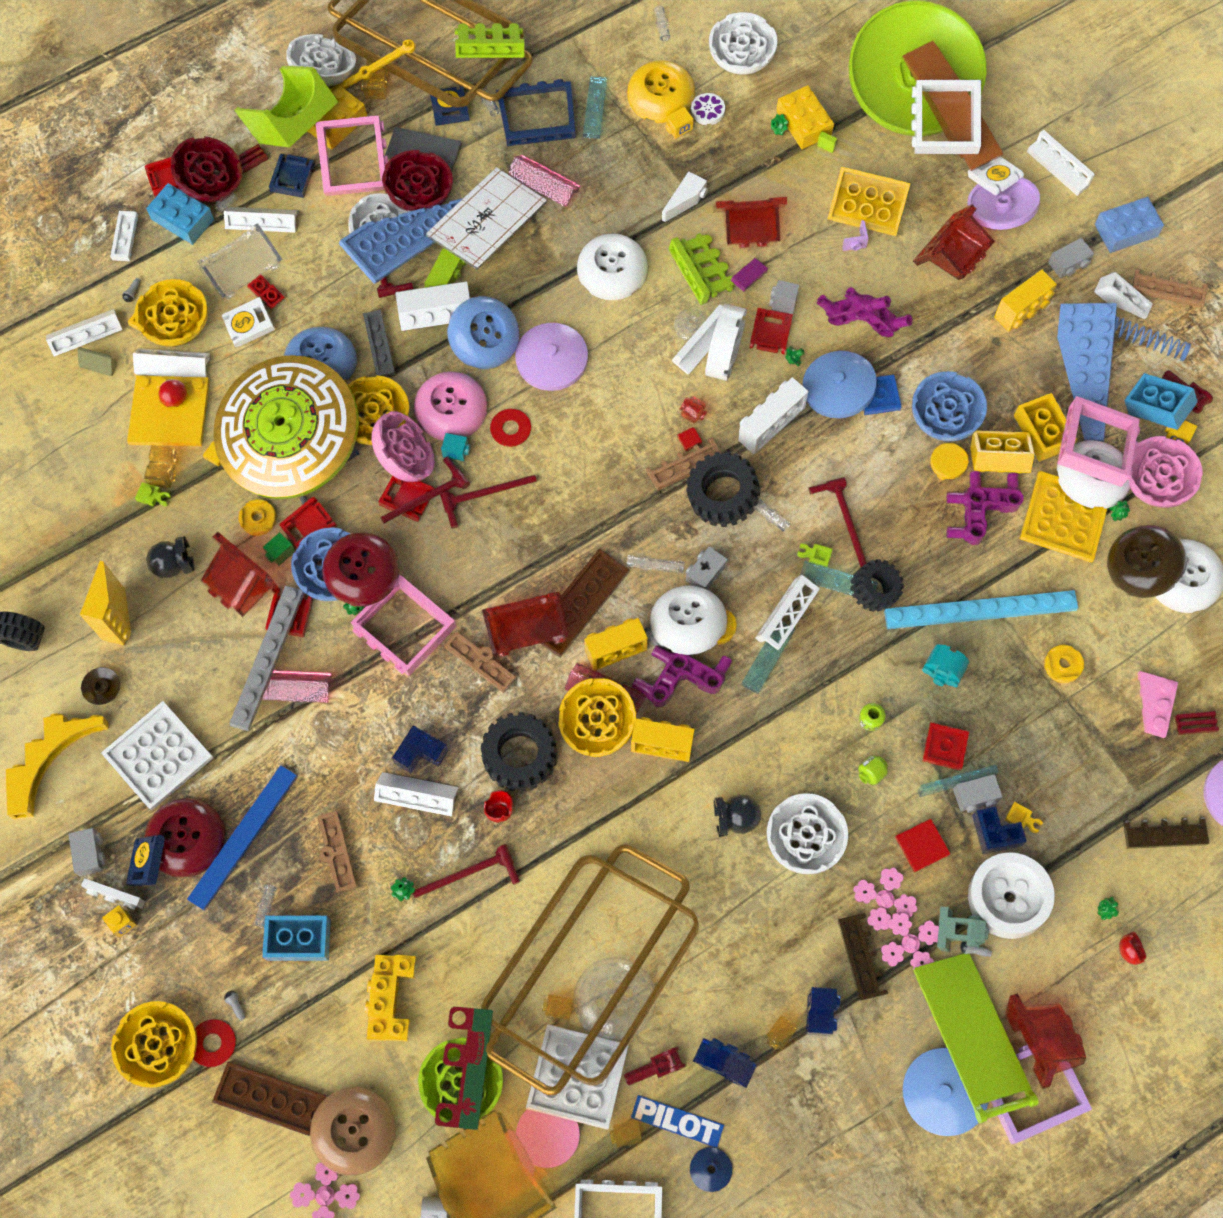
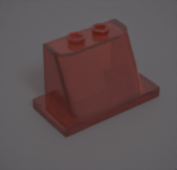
M787 197L734 202V200L716 201L713 205V213L723 212L726 245H739V248H749L750 244H757V247H766L767 243L780 242L779 208H784L787 205Z
M971 204L953 213L915 257L913 262L919 266L930 261L957 280H960L975 270L976 263L986 257V251L995 241L972 216L977 209Z
M217 531L212 536L220 547L202 576L201 582L208 588L207 592L215 599L219 597L221 599L220 603L226 609L231 607L243 618L269 590L274 595L281 591L265 570Z
M1018 993L1010 995L1005 1016L1014 1033L1021 1031L1036 1061L1033 1071L1042 1089L1051 1086L1054 1074L1085 1063L1086 1053L1082 1038L1078 1033L1076 1034L1071 1017L1066 1015L1059 1003L1024 1006Z

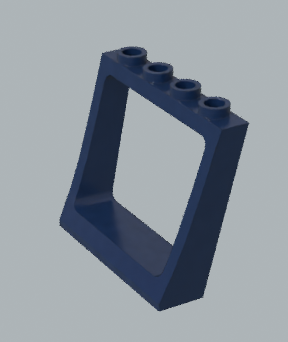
M562 79L554 80V83L549 84L545 81H540L537 85L530 86L529 83H523L520 87L513 88L512 86L498 100L507 146L575 138L571 81L564 82ZM556 91L566 92L568 125L510 131L504 98Z

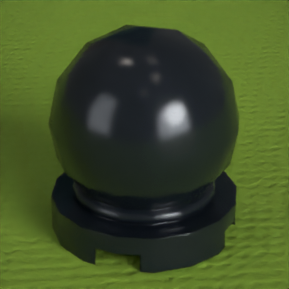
M185 536L176 537L175 544L169 541H161L153 545L147 552L146 557L149 571L159 578H172L178 575L181 570L185 574L195 571L193 556L189 557L187 548L190 547Z
M738 794L730 797L727 801H724L723 797L714 798V816H719V826H716L719 837L728 836V831L730 830L734 833L746 834L753 831L759 825L761 819L760 805L749 795Z

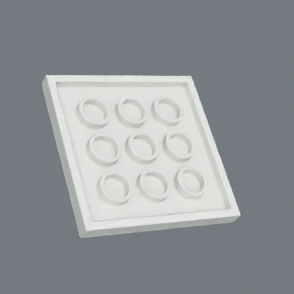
M164 701L101 752L151 811L213 759L212 755Z
M547 1024L541 1050L568 1066L588 1034ZM596 1037L575 1071L587 1078L598 1076L605 1068L620 1042ZM628 1045L603 1083L589 1086L571 1076L564 1089L556 1095H546L531 1086L526 1109L608 1130ZM539 1056L534 1077L547 1086L553 1087L557 1084L564 1071Z

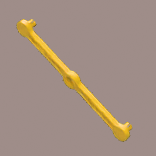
M411 39L403 41L401 47L369 66H362L358 73L334 86L330 91L333 92L339 86L347 89L362 79H370L375 71L405 53H413L416 49V44Z

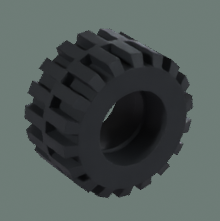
M881 559L866 563L854 573V578L851 579V584L853 585L850 589L854 591V594H852L853 598L858 600L856 603L858 605L862 604L863 609L869 608V611L872 612L875 610L879 612L899 600L903 593L901 591L904 589V584L901 583L903 577L899 576L901 572L895 570V565H889L886 560L882 562ZM871 578L881 583L883 594L873 588Z
M8 611L0 612V644L23 651L38 650L45 626L36 619L26 615Z

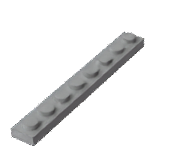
M285 586L230 720V726L250 731L303 599L304 592L302 590Z

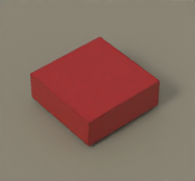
M694 427L677 434V438L686 452L693 449V446L696 444L698 446L702 445V440Z

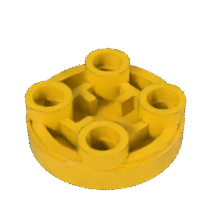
M944 443L937 446L930 458L931 468L941 480L960 477L965 473L969 462L965 450L954 443Z

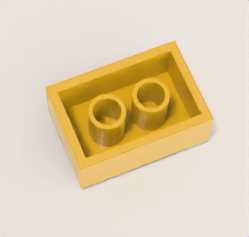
M809 85L778 98L777 113L785 115V119L788 120V130L801 149L818 143L821 132L832 135L834 123Z
M339 86L332 92L338 103L318 122L367 117L365 104ZM315 123L308 132L317 138ZM357 126L325 129L327 147L331 150L334 149Z
M1040 270L1001 299L994 317L1008 332L1014 328L1018 329L1024 323V320L1033 318L1039 309H1045L1050 304V298L1055 294L1054 290L1057 284L1043 270Z
M1050 393L1019 405L1014 417L1022 432L1030 433L1034 454L1040 462L1058 455L1066 418L1053 394Z
M978 430L973 432L970 451L974 471L1031 473L1034 450L1029 432Z
M630 618L621 625L607 627L601 633L594 632L589 634L584 639L585 653L593 671H597L647 651L648 638L639 618Z
M646 717L635 719L631 752L689 762L695 729L685 724H680L679 726L671 725L668 721L653 722L650 718Z

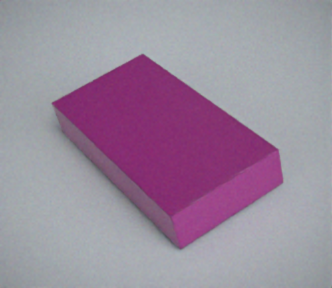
M754 258L731 278V281L744 292L767 273L768 268Z

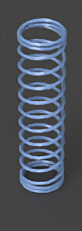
M1116 316L1115 332L1120 323L1122 322V326L1118 336L1119 338L1122 336L1124 330L1129 324L1125 340H1128L1132 331L1136 327V331L1132 343H1134L1143 329L1139 346L1142 345L1147 334L1150 332L1146 348L1149 347L1155 335L1157 334L1153 351L1156 350L1161 339L1164 337L1160 354L1163 352L1166 345L1171 339V344L1167 356L1170 355L1172 349L1178 342V347L1174 356L1175 359L1179 354L1180 350L1182 349V347L1184 346V344L1186 343L1185 348L1180 357V361L1183 362L1186 359L1191 347V343L1184 342L1179 348L1180 339L1176 340L1173 344V336H1171L1165 343L1166 334H1163L1158 341L1159 331H1157L1151 338L1152 329H1149L1144 336L1145 326H1143L1137 333L1138 323L1135 324L1130 331L1131 321H1129L1123 329L1124 318H1122L1119 321V317Z

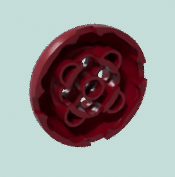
M206 136L204 138L194 139L192 137L186 139L176 147L171 158V173L176 185L182 192L195 200L202 202L222 201L230 197L240 185L243 174L240 159L229 145L218 139ZM218 170L220 175H216L214 171Z
M409 150L395 155L387 162L382 176V185L385 194H388L391 202L398 208L405 211H414L422 208L430 209L434 205L439 204L441 206L447 200L452 190L453 176L448 164L438 155L431 152L430 154L423 153L420 150Z
M367 532L351 533L338 539L327 551L322 567L325 585L332 596L351 606L359 607L375 604L387 597L393 590L400 573L399 560L393 547L382 537ZM365 552H369L367 557H363ZM346 559L351 560L349 564L343 563ZM371 567L376 568L373 574L369 573V568ZM355 574L358 578L357 580H352L350 576Z
M180 798L164 804L152 815L144 837L162 835L165 838L167 833L172 832V837L165 839L159 870L172 877H193L205 872L223 848L225 826L218 812L206 802L194 798ZM187 818V823L180 825L182 819ZM196 831L200 832L198 839H194L193 833ZM179 846H185L183 853L177 852Z

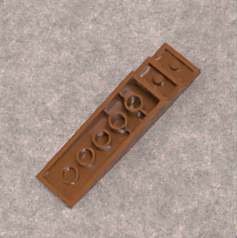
M934 41L902 56L915 81L959 80ZM922 91L948 141L971 142V97L968 92ZM982 115L981 148L979 153L959 154L961 159H965L971 171L1003 155Z

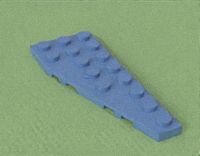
M462 199L450 201L449 204L441 206L439 204L434 205L430 209L422 208L399 214V216L393 218H383L377 222H367L341 239L339 245L366 276L376 284L437 241L426 233Z
M1117 303L1060 305L1057 338L1074 399L1078 396L1108 407ZM1080 414L1079 421L1084 440L1104 442L1106 423Z

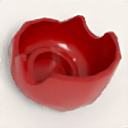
M170 379L163 382L158 391L159 401L167 408L170 406L178 407L186 400V386L179 380Z
M493 791L490 798L484 802V814L490 821L496 823L506 821L514 812L513 798L506 791Z
M1136 932L1126 934L1120 939L1119 951L1127 963L1138 965L1145 962L1144 960L1147 958Z

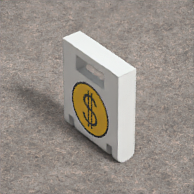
M1002 157L973 171L968 170V177L994 195L999 194V190L1004 191L1016 183L1018 179L1024 177L1020 169Z
M260 297L222 315L235 347H240L275 330ZM263 312L266 320L260 323L256 313Z

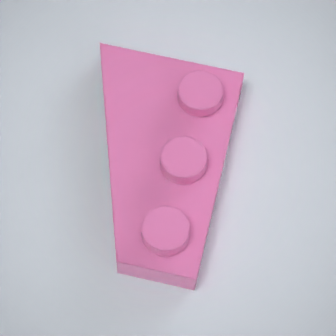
M1139 671L1138 680H1140L1141 687L1140 697H1142L1144 731L1145 733L1165 738L1178 682Z

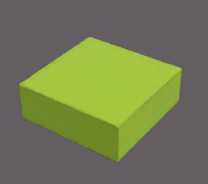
M821 132L817 146L833 153L836 148L837 138Z

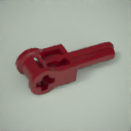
M1170 370L1163 374L1162 379L1194 388L1197 404L1192 409L1194 413L1200 414L1203 411V407L1213 401V396L1196 383L1192 382L1188 385Z
M674 1047L650 1058L651 1063L625 1073L626 1083L630 1086L656 1074L659 1079L685 1068L686 1064L682 1062L678 1052L679 1047ZM671 1056L674 1057L676 1065L674 1064Z

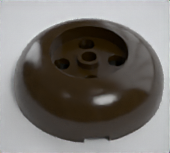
M1154 525L1137 526L1125 531L1114 541L1107 556V569L1114 585L1128 595L1139 598L1156 597L1170 591L1175 587L1174 585L1179 579L1183 577L1187 566L1186 552L1179 538L1171 531ZM1158 546L1156 550H1151L1153 547ZM1132 550L1138 551L1137 553H1134V554L1131 553ZM1155 561H1159L1160 564L1154 567ZM1139 565L1141 568L1139 570L1133 569V566Z

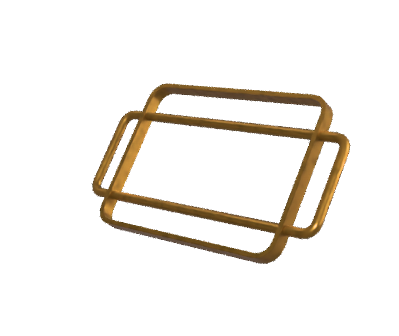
M331 0L327 8L329 14L338 19L333 25V38L339 45L372 63L382 58L338 34L348 24L394 50L401 47L396 42L352 19L370 0H357L344 14L334 9L341 0ZM418 0L459 23L467 24L468 28H475L476 24L432 0ZM452 0L493 23L501 24L503 28H509V25L513 23L472 0ZM524 31L523 34H520V39H524ZM492 34L486 35L487 38L493 39ZM524 50L526 61L497 93L489 94L482 89L511 58H500L479 82L473 85L414 52L404 54L469 90L464 97L460 98L447 94L391 62L382 68L450 106L464 107L477 95L488 101H497L502 98L531 66L533 57Z
M630 845L616 847L607 861L593 855H586L578 859L482 1003L481 1009H489L490 1004L580 869L584 865L591 863L602 867L501 1021L497 1023L492 1019L491 1026L495 1030L491 1034L486 1047L487 1057L546 1095L560 1093L571 1076L589 1086L604 1082L698 933L699 922L696 914L681 904L690 889L688 879L683 874ZM622 853H628L679 881L682 885L681 890L673 900L613 866ZM608 872H611L670 905V907L567 1066L506 1027ZM678 910L689 916L694 921L691 931L603 1071L594 1078H587L576 1072L575 1070L676 911ZM502 1033L563 1070L564 1073L557 1084L553 1087L547 1086L495 1053L494 1045Z

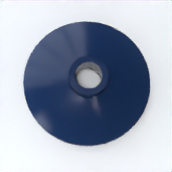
M714 1147L704 1148L693 1156L690 1163V1176L694 1184L701 1190L716 1192L723 1189L729 1183L732 1176V1164L729 1157L722 1150ZM709 1165H713L715 1167V1172L713 1174H710L707 1171V1167Z

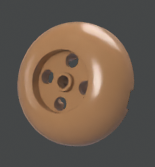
M361 1087L343 1088L330 1094L316 1109L310 1126L311 1145L320 1162L333 1172L350 1176L367 1173L380 1165L390 1153L396 1133L395 1119L387 1102L377 1093ZM342 1114L347 1117V1121L344 1124L338 1122V1117ZM361 1115L368 1116L369 1120L366 1124L359 1122ZM351 1126H355L357 1129L353 1135L348 1131ZM339 1137L346 1139V1144L342 1147L337 1145ZM366 1137L368 1140L367 1145L360 1146L358 1144L359 1138Z

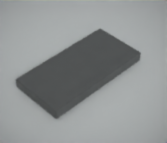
M395 127L385 156H388L390 160L395 155L409 150H420V152L428 154L431 152L441 157L448 164L452 172L462 144L458 140Z

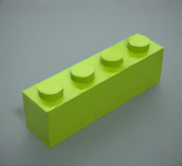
M444 246L424 283L425 288L455 283L456 279L458 280L461 276L463 265H466L468 261Z

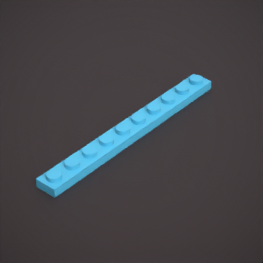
M1075 590L888 608L884 610L887 629L1070 612L1077 611L1078 604Z

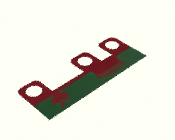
M456 1006L450 1009L448 1026L452 1029L468 1030L466 1045L448 1043L444 1049L443 1063L447 1066L463 1067L458 1105L438 1104L435 1114V1124L437 1126L478 1130L487 1062L486 1047L490 1039L493 1010ZM457 1011H462L466 1016L465 1022L461 1025H456L452 1020L453 1014ZM451 1048L460 1050L461 1056L456 1062L450 1061L447 1057L448 1051ZM443 1108H449L453 1113V1117L449 1122H443L439 1118V1113Z

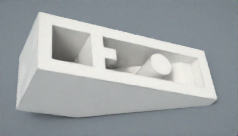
M688 172L663 209L662 221L666 222L698 204L700 199L704 198L707 194V180Z
M1116 272L1101 277L1094 291L1107 303H1117L1118 308L1143 319L1147 318L1153 305Z

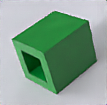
M280 532L263 546L265 558L270 563L275 562L278 566L295 552L293 545Z

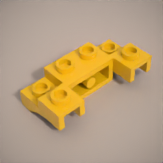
M375 955L374 973L372 974V980H368L367 992H370V998L365 1003V1013H368L367 1017H369L367 1040L409 1042L408 1029L410 1020L397 1019L395 1017L399 978L415 979L416 956Z

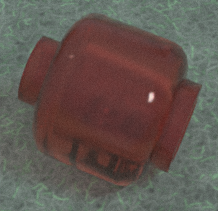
M695 396L686 397L679 408L681 416L692 423H696L698 420L702 421L707 414L705 410L706 403Z

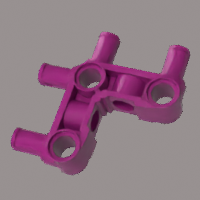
M850 287L845 292L847 299L832 302L825 295H821L817 299V305L825 310L828 322L835 326L863 320L871 325L872 329L879 335L892 337L894 332H897L902 327L911 326V322H913L911 315L907 314L897 317L886 308L890 307L891 303L888 295L875 298L867 294L861 295L853 287Z
M970 472V487L968 490L964 491V493L947 492L946 503L963 504L965 506V526H948L946 537L963 539L971 545L980 544L987 529V520H985L986 510L1013 513L1020 508L1024 496L1019 489V474L1009 473L1007 476V489L981 487V472ZM972 497L978 498L979 501H974ZM1010 499H1014L1017 503H1012ZM975 531L979 533L980 536H975L972 532Z
M656 645L651 656L666 663L665 668L655 684L650 685L637 677L632 684V688L645 694L646 698L658 708L664 707L674 695V689L679 681L682 680L692 682L700 690L709 694H716L720 691L725 681V673L730 667L732 660L722 656L716 668L711 669L691 658L692 654L670 653ZM681 661L684 663V666L676 667L674 663ZM710 680L717 681L718 685L710 686L708 682ZM662 693L665 698L659 700L655 698V695Z

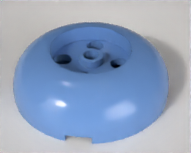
M486 296L473 297L462 302L453 311L447 328L448 341L454 354L466 365L482 370L493 369L504 364L514 354L519 342V326L513 312L503 302ZM487 315L492 318L491 323L486 321ZM472 323L477 325L476 331L470 328ZM495 332L501 335L500 339L495 337ZM480 340L486 342L485 347L479 345Z
M312 327L301 331L291 339L284 353V356H305L321 361L336 371L343 380H348L357 365V354L351 340L342 332L330 327Z
M945 371L928 376L917 386L912 399V413L917 425L927 435L941 441H959L971 436L982 425L987 412L986 397L980 386L971 378H965L958 375L957 372ZM934 403H937L939 408H935ZM944 418L947 422H942L940 419Z
M324 528L310 533L299 543V547L292 556L291 570L295 582L308 596L321 601H338L329 592L325 582L321 581L323 577V561L329 548L338 539L350 533L340 528ZM367 552L363 554V557H367ZM320 559H322V560H323V561H322V565H321V566L316 565L317 562H318ZM346 559L343 563L349 564L351 560ZM355 574L350 576L352 580H357L358 578Z

